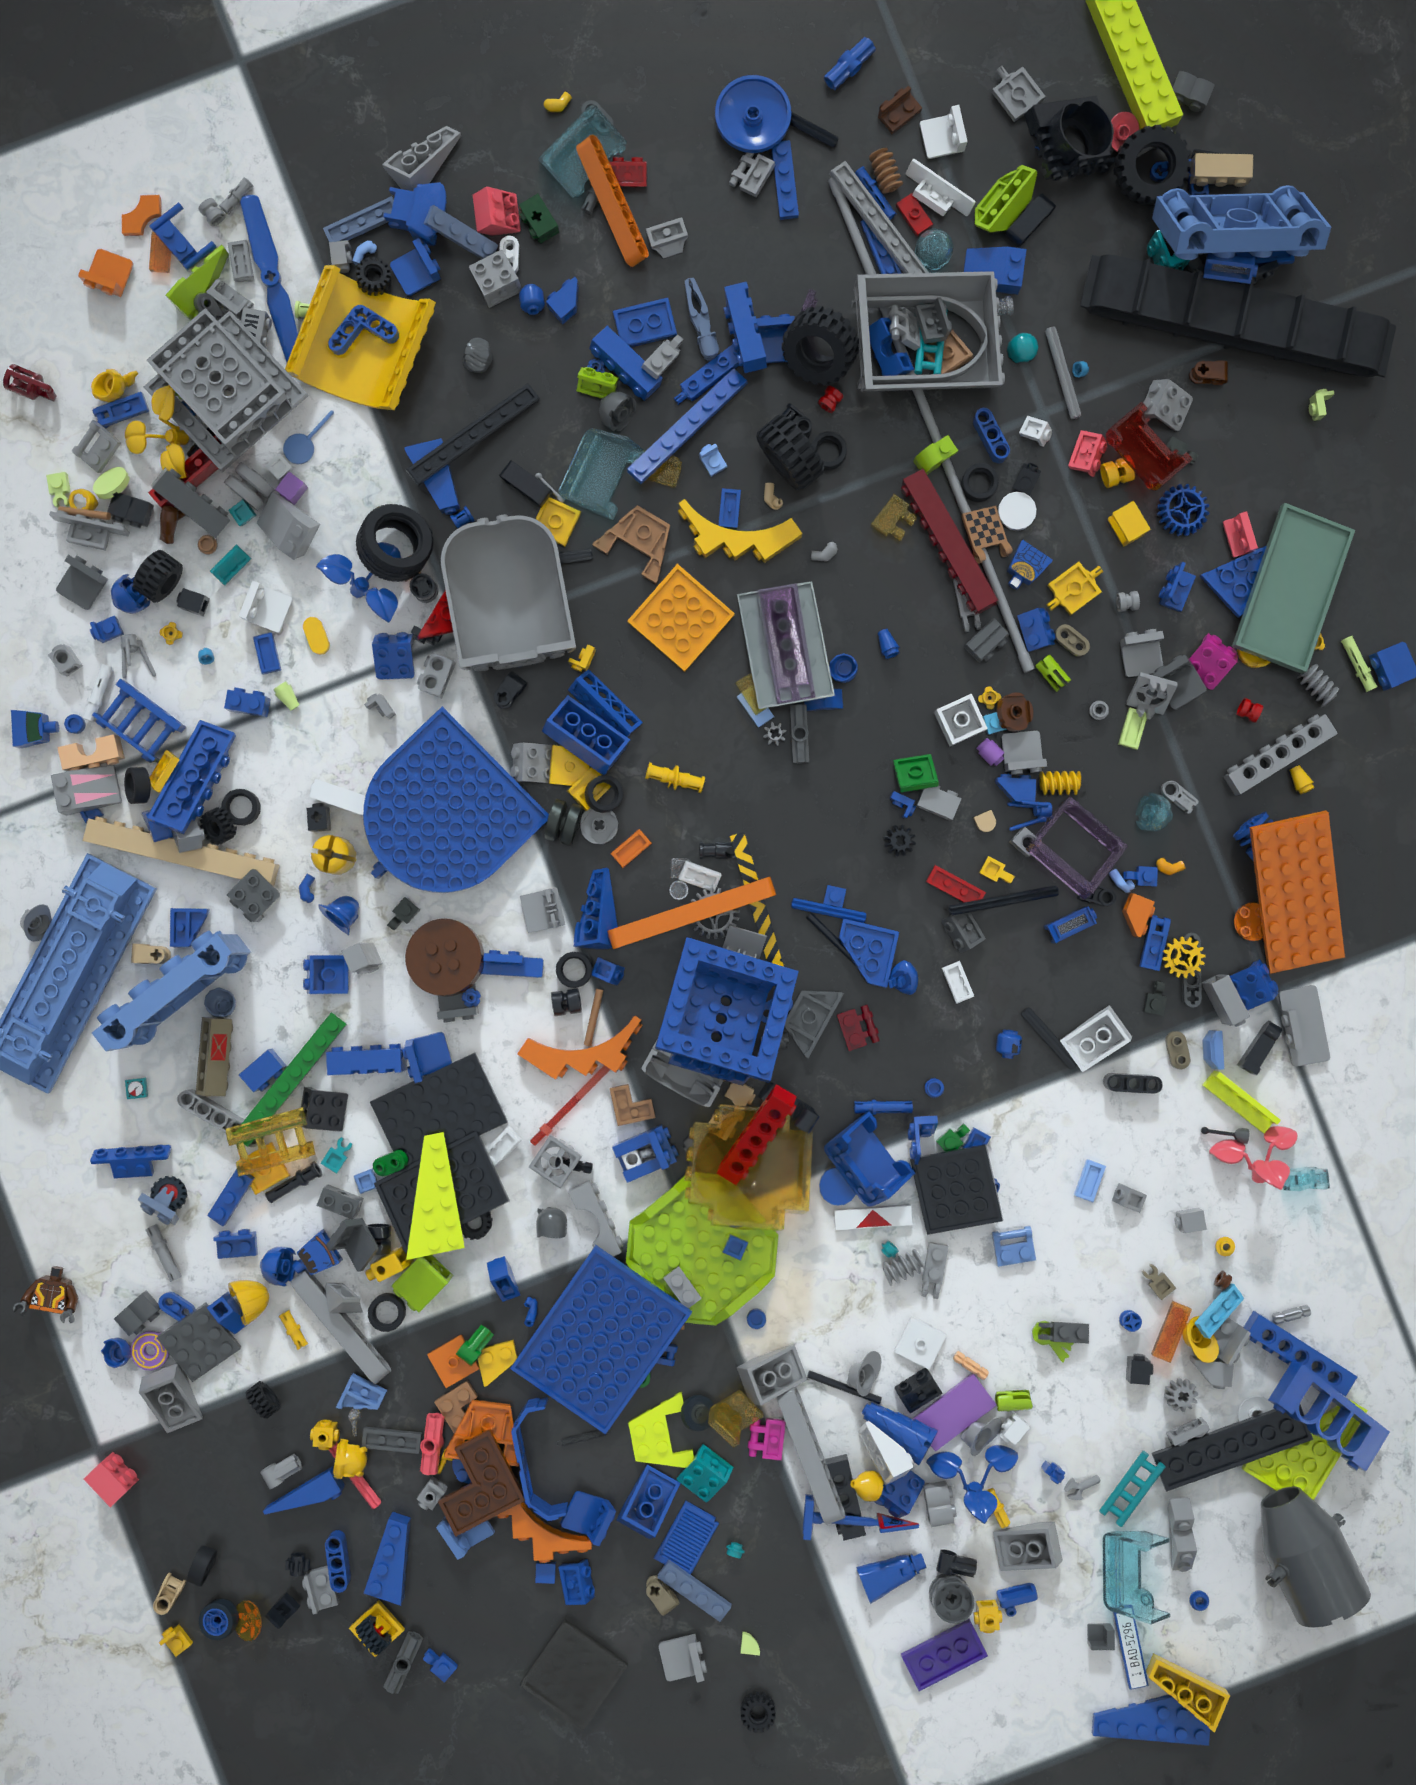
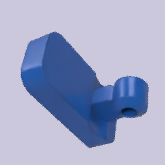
M1033 1583L1000 1589L996 1592L1000 1607L1005 1609L1009 1617L1016 1615V1605L1033 1602L1038 1599L1037 1590Z

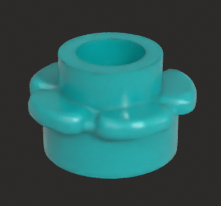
M887 1240L885 1244H881L883 1247L881 1251L888 1258L891 1256L893 1258L896 1257L899 1250L892 1242Z
M731 1542V1545L726 1546L728 1548L726 1554L729 1556L741 1558L742 1553H745L742 1545L739 1543Z

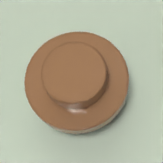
M204 535L198 541V549L204 554H212L217 549V541L210 535Z

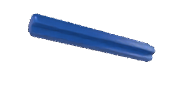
M793 898L791 907L794 909L861 923H864L866 920V913L797 898Z

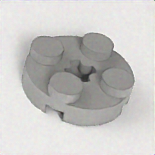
M589 808L581 817L580 829L584 838L589 842L605 844L616 836L618 820L612 810L600 813ZM595 821H604V829L595 830Z

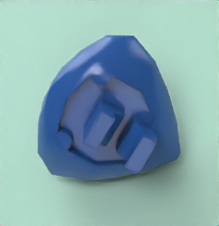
M905 960L899 962L890 972L889 987H894L904 994L912 995L915 993L918 986V973L915 967Z

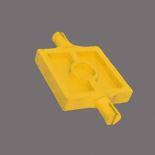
M1077 562L1050 582L1047 586L1053 592L1055 599L1046 604L1047 607L1051 606L1049 610L1052 611L1060 604L1069 615H1072L1099 595L1102 591L1097 586L1095 578L1103 573L1102 569L1098 571L1101 567L1097 566L1089 572L1080 562Z

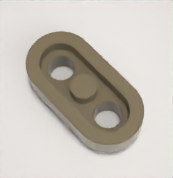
M1064 624L1056 629V641L1071 654L1081 657L1089 651V641L1073 627ZM1065 632L1067 638H1062L1061 633ZM1076 644H1080L1082 649L1077 650Z
M1172 1031L1168 1033L1165 1039L1170 1064L1176 1069H1185L1191 1061L1186 1037L1181 1032ZM1178 1037L1180 1042L1176 1045L1174 1039ZM1181 1056L1184 1058L1183 1063L1178 1062V1058Z

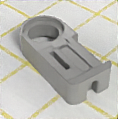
M1167 781L1160 788L1162 796L1169 802L1176 804L1183 811H1186L1184 814L1191 813L1193 807L1199 803L1193 795L1175 781ZM1168 784L1175 787L1173 795H1168L1165 792V787Z

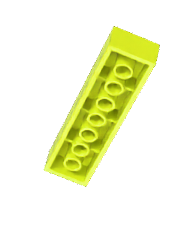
M1085 0L1131 112L1138 120L1139 130L1146 126L1161 125L1164 128L1166 126L1173 127L1178 125L1183 112L1136 0Z

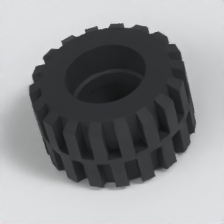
M157 550L149 555L138 568L133 580V588L153 603H158L166 598L178 584L182 575L183 565L163 550Z

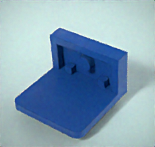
M419 238L412 241L415 249L390 263L391 269L407 296H411L441 279L438 273L441 270L435 259L431 260L429 247L426 242L422 244Z
M782 314L779 317L765 315L757 318L758 329L766 354V363L788 362L783 357V336L795 316Z
M400 632L395 635L380 633L374 636L372 650L377 679H407L414 677L412 656L413 634Z
M1400 642L1369 655L1371 665L1376 672L1383 691L1416 678V665L1405 642Z
M1261 960L1253 962L1249 968L1230 975L1247 1011L1273 1000L1278 994V986L1274 980H1271L1268 975V967L1266 964H1262Z
M443 1032L406 1040L405 1047L402 1049L404 1059H408L410 1065L407 1067L409 1077H413L415 1083L422 1082L423 1075L430 1074L452 1063Z
M910 1470L905 1476L887 1485L883 1482L882 1495L874 1502L884 1506L896 1518L906 1516L910 1513L923 1485H925V1481Z
M576 1491L567 1508V1514L563 1516L560 1524L565 1529L587 1535L593 1545L600 1546L602 1540L606 1537L610 1523L615 1518L616 1510L609 1500Z

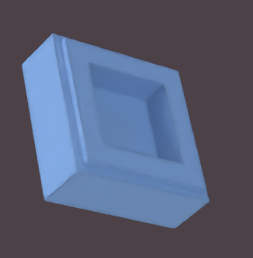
M373 1168L354 1175L360 1194L376 1188L374 1183L377 1182Z

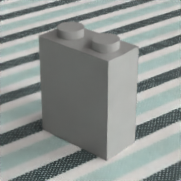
M1218 974L1201 983L1222 1024L1238 1027L1246 1023L1245 1019L1249 1018L1250 1015L1229 975Z

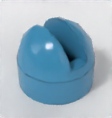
M1078 361L1073 364L1072 372L1075 377H1083L1088 374L1089 367L1087 362Z
M209 648L199 650V662L205 665L211 664L214 661L212 650Z

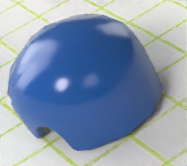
M848 654L836 655L829 664L831 677L840 683L850 682L857 674V661Z
M111 1338L103 1342L105 1346L101 1353L104 1355V1361L108 1366L118 1368L128 1362L131 1350L126 1340Z

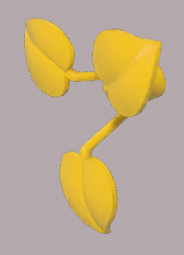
M167 385L154 392L151 404L153 412L159 415V420L173 429L166 431L165 435L145 434V424L141 421H132L126 427L125 442L132 453L141 454L147 445L146 438L166 439L170 445L166 446L167 451L161 454L160 463L162 469L166 467L168 470H171L173 468L181 475L180 478H186L185 457L181 445L188 443L189 436L179 426H175L168 421L174 412L175 391L170 385Z

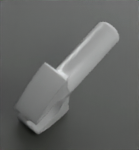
M1095 1475L1081 1483H1077L1074 1478H1071L1064 1490L1067 1492L1075 1488L1076 1491L1067 1495V1497L1072 1500H1082L1081 1494L1083 1490L1100 1483V1478L1098 1475Z

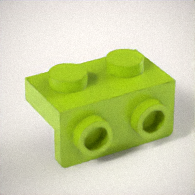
M582 367L577 376L579 379L576 391L604 398L616 391L619 377H615L608 372H597L590 367Z

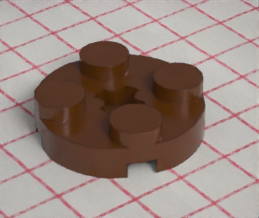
M1017 692L1010 693L998 700L997 716L999 725L1003 729L1013 732L1024 730L1028 727L1029 722L1032 721L1033 707L1031 702L1023 697V694ZM1013 708L1016 711H1018V714H1016L1015 716L1013 714Z

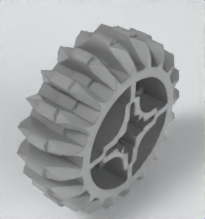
M711 887L710 894H707L706 889H703L704 896L701 897L699 893L696 896L701 900L719 894L721 888H718L717 893H714V889ZM730 910L716 915L715 924L713 919L709 917L712 922V929L704 927L700 921L694 922L697 924L694 927V931L701 928L700 936L705 931L708 932L706 936L708 939L711 933H714V939L718 938L717 933H720L723 938L725 937L723 931L726 930L728 932L729 925L736 927L732 920H739V917H734V913H739L740 910ZM730 915L726 925L718 929V918Z

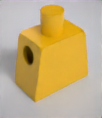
M401 1246L370 1264L371 1268L365 1271L366 1277L370 1281L376 1278L378 1282H381L403 1271L414 1262V1259L406 1260L407 1253L405 1254Z

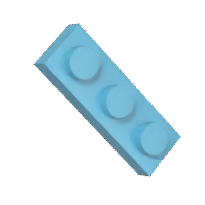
M1230 1283L1228 1288L1218 1295L1194 1323L1204 1338L1210 1339L1244 1300L1235 1284Z

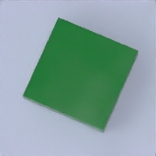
M931 754L893 760L900 792L939 787Z

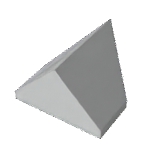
M326 1283L325 1289L329 1313H363L360 1304L361 1298L343 1283Z

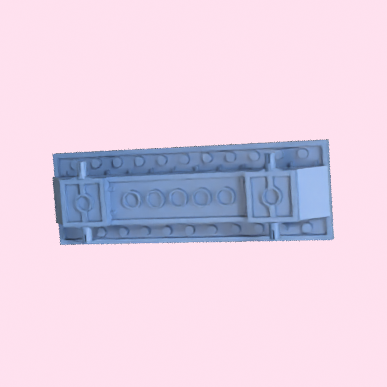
M89 853L86 854L70 887L66 885L64 887L66 890H62L65 896L0 1018V1070L47 1094L52 1091L157 888Z

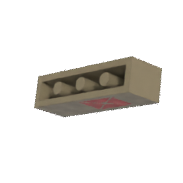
M202 1017L195 1092L197 1095L226 1096L228 1089L227 1076L230 1069V1041L233 1031L232 1019Z

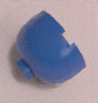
M125 574L118 578L111 588L112 602L117 609L125 613H138L150 605V600L147 601L145 596L133 588L134 577L131 579L128 577L129 574Z
M274 1247L267 1251L260 1262V1268L263 1278L269 1284L287 1286V1281H292L296 1272L292 1265L297 1261H293V1254L296 1255L295 1251L287 1247Z

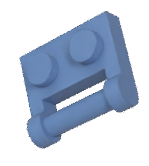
M1031 1226L998 1233V1231L992 1232L998 1267L1036 1260ZM1024 1236L1026 1238V1241L1000 1245V1240Z

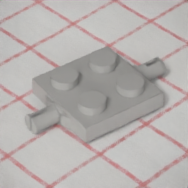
M1003 66L996 70L1002 81L992 89L991 93L1014 122L1024 116L1033 105L1040 104L1045 100L1046 96L1024 67L1010 74L1007 73Z

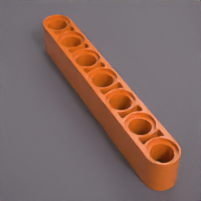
M592 134L576 146V150L626 263L634 267L649 256V252L602 144Z

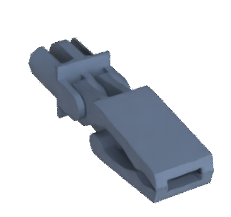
M688 278L685 280V292L689 317L699 336L697 337V344L705 360L711 361L719 353L716 332L711 333L708 308L695 279ZM692 290L693 296L698 301L701 307L700 314L693 307L691 300Z

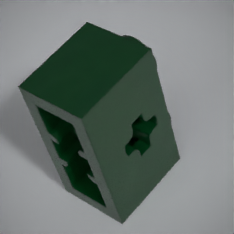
M538 193L519 204L520 213L518 215L524 224L527 223L530 227L528 231L533 240L537 239L542 244L559 233L558 224Z

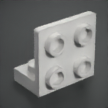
M959 105L952 106L950 113L946 116L920 121L919 125L927 159L965 151L968 141Z
M252 580L239 617L255 625L280 633L293 598L266 588Z

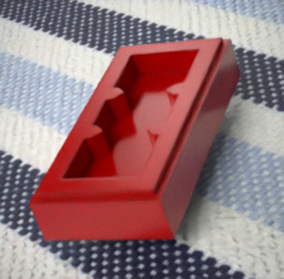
M913 193L897 202L896 207L917 237L930 229L933 223L917 199L912 196Z

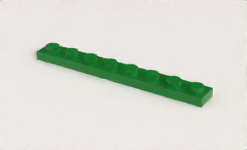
M332 1012L233 1133L236 1139L247 1147L252 1144L346 1027L347 1024Z

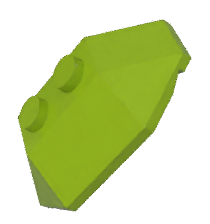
M1021 165L1017 167V170L1009 172L998 179L975 208V226L988 232L1008 230L1032 199L1037 171Z

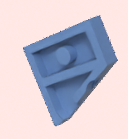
M353 1373L336 1408L353 1407L354 1409L367 1408L378 1410L387 1390Z

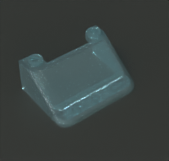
M594 428L587 430L559 487V495L565 500L605 518L614 520L618 509L610 500L627 463L633 464L645 450L629 437Z

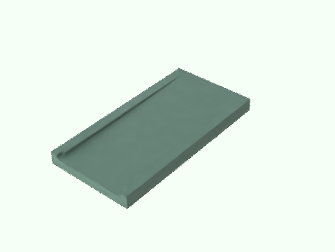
M1282 504L1232 647L1298 673H1306L1355 530L1290 504Z

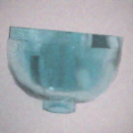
M933 228L925 231L916 243L915 254L925 268L932 270L943 268L953 255L952 238L942 229Z
M1152 792L1148 796L1144 795L1141 798L1136 809V815H1139V821H1136L1137 826L1142 830L1150 832L1164 829L1173 817L1172 807L1167 798Z

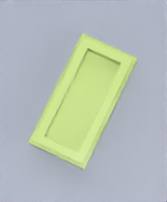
M1130 707L1118 745L1137 750L1147 714L1144 712L1143 716L1139 717L1136 712L1137 709Z

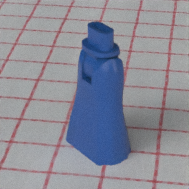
M920 1553L915 1556L912 1554L899 1555L856 1568L868 1600L872 1604L898 1586L911 1580L916 1576V1573L920 1574L919 1571L927 1567Z

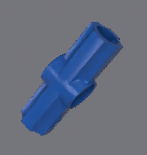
M864 37L850 51H845L838 59L837 64L824 76V80L830 89L836 90L849 76L853 77L860 70L862 64L875 52L876 48L869 38Z

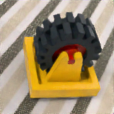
M380 1600L349 1627L351 1632L374 1657L386 1649L405 1629Z

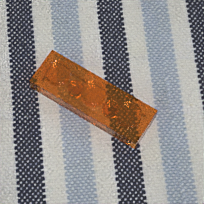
M1172 1300L1151 1355L1171 1363L1192 1311L1190 1307Z

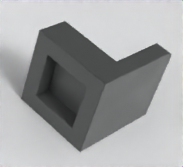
M1110 1623L1087 1625V1641L1090 1649L1115 1650V1630Z

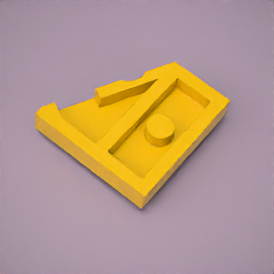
M514 1340L486 1346L481 1351L478 1363L484 1387L488 1386L507 1370L517 1359L518 1355Z

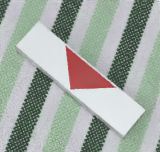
M911 1205L834 1210L835 1230L913 1225Z

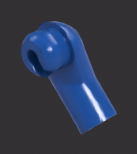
M308 873L299 885V894L303 902L311 903L314 900V895L310 893V886L315 877Z
M527 1297L524 1306L528 1307L529 1310L524 1324L532 1327L537 1317L538 1302L535 1298Z

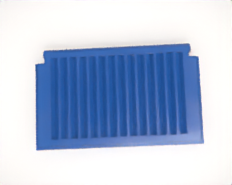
M685 1501L654 1559L664 1565L668 1560H671L691 1575L719 1525V1522L715 1521L716 1517Z

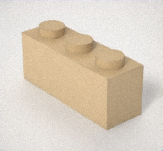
M1195 153L1191 160L1190 184H1196L1197 186H1205L1207 184L1225 186L1227 184H1234L1236 187H1242L1247 185L1253 178V154Z

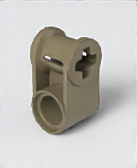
M652 1575L647 1579L646 1594L662 1616H665L680 1604L675 1593L669 1589L666 1583L658 1579L657 1575Z

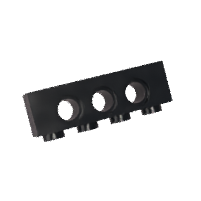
M847 1454L825 1459L838 1495H848L847 1500L841 1501L845 1514L850 1513L853 1516L862 1517L856 1492L850 1485L853 1478ZM837 1475H841L844 1477V1479L841 1482L834 1481V1478ZM836 1524L838 1535L842 1534L843 1541L866 1536L864 1526Z

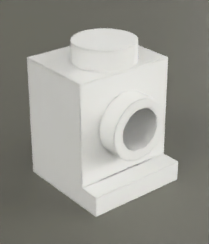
M1011 1411L1012 1417L1010 1419L1007 1418L1002 1423V1433L999 1436L1005 1442L1009 1443L1011 1441L1016 1445L1029 1430L1030 1426L1018 1414Z

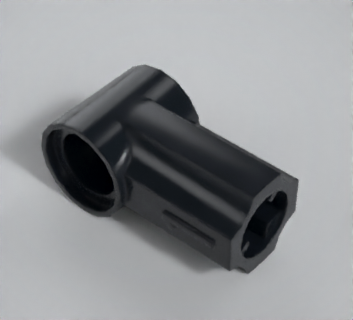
M941 1549L936 1570L945 1575H953L955 1573L974 1578L977 1570V1560L959 1556L950 1550Z

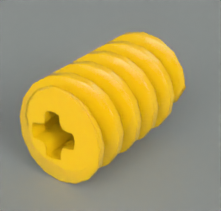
M1042 771L1039 775L1040 789L1044 795H1047L1048 790H1050L1051 795L1055 794V790H1058L1059 795H1062L1063 790L1066 791L1067 795H1070L1071 790H1073L1074 795H1077L1081 786V772L1078 771L1075 774L1074 771H1070L1067 774L1066 771H1062L1060 775L1058 771H1055L1052 775L1051 771H1047L1045 775Z

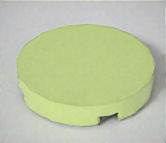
M121 467L109 469L97 478L93 485V491L100 499H110L114 497V493L117 492L119 494L127 487L130 480L129 474Z

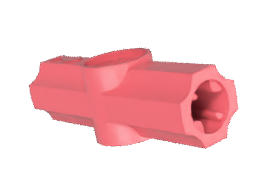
M429 1413L426 1417L424 1440L420 1444L422 1451L420 1471L424 1475H436L438 1473L440 1450L444 1445V1438L442 1436L444 1416L440 1413Z

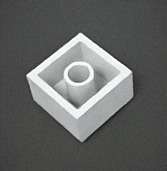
M972 694L945 705L934 712L949 747L988 729Z

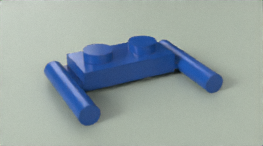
M178 202L150 224L149 227L188 271L217 248V246L211 241L200 251H195L192 245L170 221L171 218L184 209Z

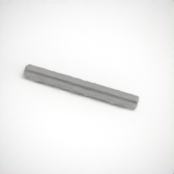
M1056 327L1047 328L1045 333L1070 418H1079L1081 411Z

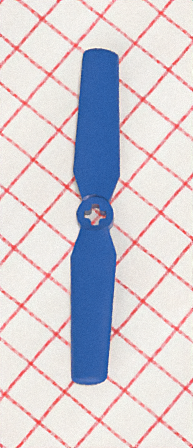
M246 195L241 198L240 203L253 258L262 271L261 280L267 287V305L286 362H288L298 336L289 295L281 285V275L278 272V254L259 197L256 195ZM269 274H273V276H275L273 277V281L267 279L269 278Z

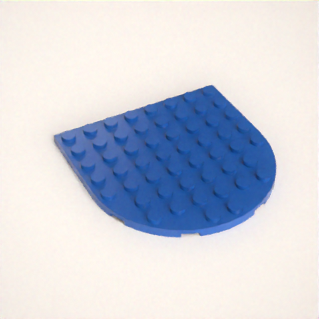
M443 706L379 767L368 786L363 806L365 834L372 852L381 865L401 882L423 891L436 893L465 890L489 878L548 820L549 816Z

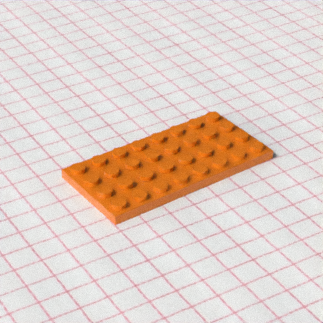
M1325 810L1249 827L1266 963L1269 973L1272 974L1344 958L1345 953L1329 812Z

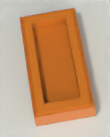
M639 829L616 848L611 855L624 868L652 843Z

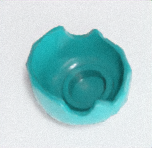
M1029 333L1018 334L1008 343V356L1015 363H1027L1037 355L1038 342Z

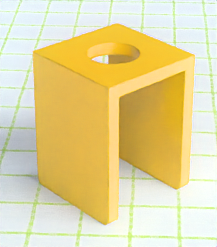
M1134 501L1116 510L1107 519L1123 547L1151 530Z

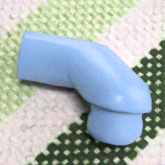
M365 241L356 248L352 262L355 265H361L360 261L363 260L367 252L370 254L376 252V244H373L372 241Z
M1117 869L1109 873L1115 885L1123 892L1129 893L1130 890L1135 888L1132 880L1125 882Z

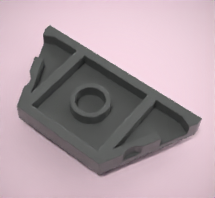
M801 990L786 1018L785 1028L805 1057H810L844 993Z

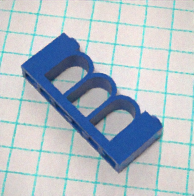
M1291 1362L1268 1401L1274 1404L1273 1408L1281 1414L1286 1412L1292 1419L1305 1423L1311 1434L1327 1440L1329 1447L1341 1453V1457L1348 1461L1346 1464L1355 1471L1358 1469L1367 1471L1390 1431L1314 1372L1298 1362ZM1312 1385L1320 1394L1308 1413L1301 1416L1299 1412L1300 1402ZM1332 1401L1340 1407V1410L1329 1428L1322 1432L1320 1420ZM1353 1417L1361 1424L1349 1444L1342 1448L1340 1437Z

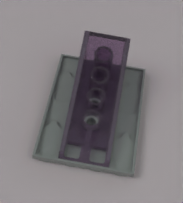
M812 581L737 594L758 709L835 696Z

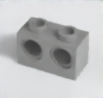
M432 652L431 656H427L424 667L426 668L424 673L420 674L417 680L418 689L442 699L456 663L451 659ZM436 662H443L441 670H434ZM431 679L436 680L434 688L427 687V683Z

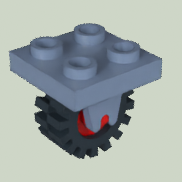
M165 1176L163 1179L159 1178L158 1182L155 1181L153 1188L151 1187L150 1197L142 1193L138 1201L145 1213L151 1216L154 1213L162 1223L166 1225L171 1223L175 1226L179 1220L176 1210L178 1208L181 1209L182 1205L185 1204L187 1190L179 1178Z

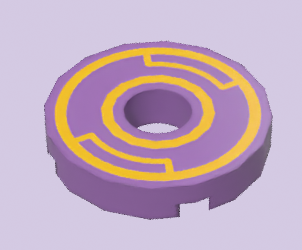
M148 1330L134 1339L130 1355L138 1367L144 1370H154L160 1368L168 1360V1351L157 1339L158 1335L161 1334L160 1332ZM148 1345L155 1348L154 1355H149L146 1352Z

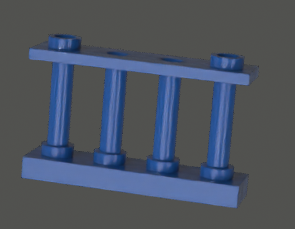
M119 679L115 684L120 688L119 695L103 716L95 712L92 716L97 719L96 723L103 728L108 727L143 753L141 756L149 763L152 761L158 763L160 759L155 754L172 732L178 731L182 733L186 726L128 682ZM131 696L136 700L134 702L135 705L121 724L116 727L109 720L126 697L129 698ZM146 707L151 711L150 717L132 739L124 731L141 709L144 710ZM162 719L166 723L164 725L165 729L149 750L145 749L139 743L155 722Z

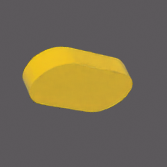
M316 617L307 618L303 623V630L309 646L314 653L319 655L325 654L330 648V642L324 626Z

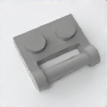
M92 420L89 424L90 428L78 446H74L72 453L80 457L97 473H101L121 442L100 423ZM96 432H98L100 436L87 454L84 450Z

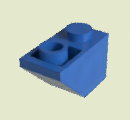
M576 277L566 280L562 284V288L557 292H552L546 301L548 309L562 325L577 313L579 285Z
M1000 774V777L995 779V784L1013 803H1021L1022 800L1035 801L1036 779H1031L1030 775H1019V778H1012L1010 774Z
M226 1292L207 1307L215 1320L233 1334L238 1333L247 1326L243 1325L241 1321L243 1313L240 1306L231 1297L229 1292Z

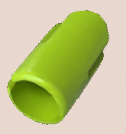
M1047 655L1043 661L1041 660L1036 664L1038 671L1056 692L1060 690L1057 684L1062 688L1066 685L1060 675L1066 682L1069 683L1071 681L1051 655Z
M1029 1390L997 1391L995 1394L998 1411L1030 1410L1033 1408Z

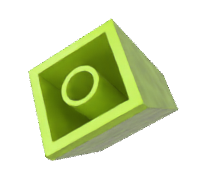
M433 1255L419 1257L392 1284L393 1292L398 1297H403L411 1310L420 1312L449 1283L454 1275Z

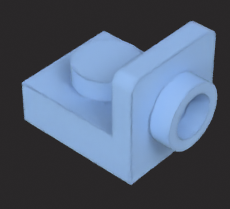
M708 444L701 449L699 458L710 477L727 468L716 444L712 446Z

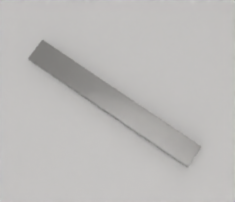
M844 161L832 169L829 173L902 272L904 274L929 273L847 162Z

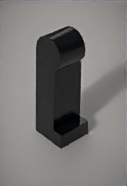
M1267 1021L1237 1066L1250 1074L1258 1075L1261 1065L1280 1036L1282 1028L1271 1021Z

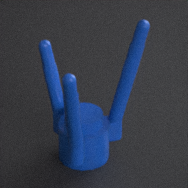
M1022 800L1021 803L1008 802L1007 804L1008 806L1033 808L1034 816L1038 817L1037 819L1010 827V831L1035 823L1046 822V818L1052 816V805L1050 802Z

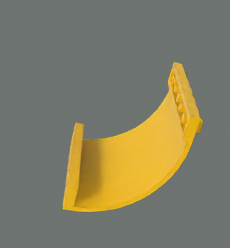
M325 265L285 370L292 377L347 401L377 409L395 410L399 404L401 392L406 386L408 374L413 368L414 358L420 350V343L427 331V325L434 313L436 302L431 299L410 300L387 293L381 295L380 292H378V296H374V292L370 296L368 291L364 293L362 288L359 289L357 281L339 273L340 268L335 265ZM357 305L369 308L394 324L399 331V339L396 342L386 343L363 328L348 350L342 355L334 354L328 345L331 336L350 311ZM359 313V314L357 315V316H362V317H364L365 320L367 319L364 314H360V313ZM378 320L373 321V322L371 323V327H372V328L378 327L379 324H380V321H378ZM353 326L347 327L346 330H345V333H346V334L352 333L353 330H354V327H353ZM384 328V331L386 332L387 335H388V334H390V335L393 334V332L390 333V332H388V331Z

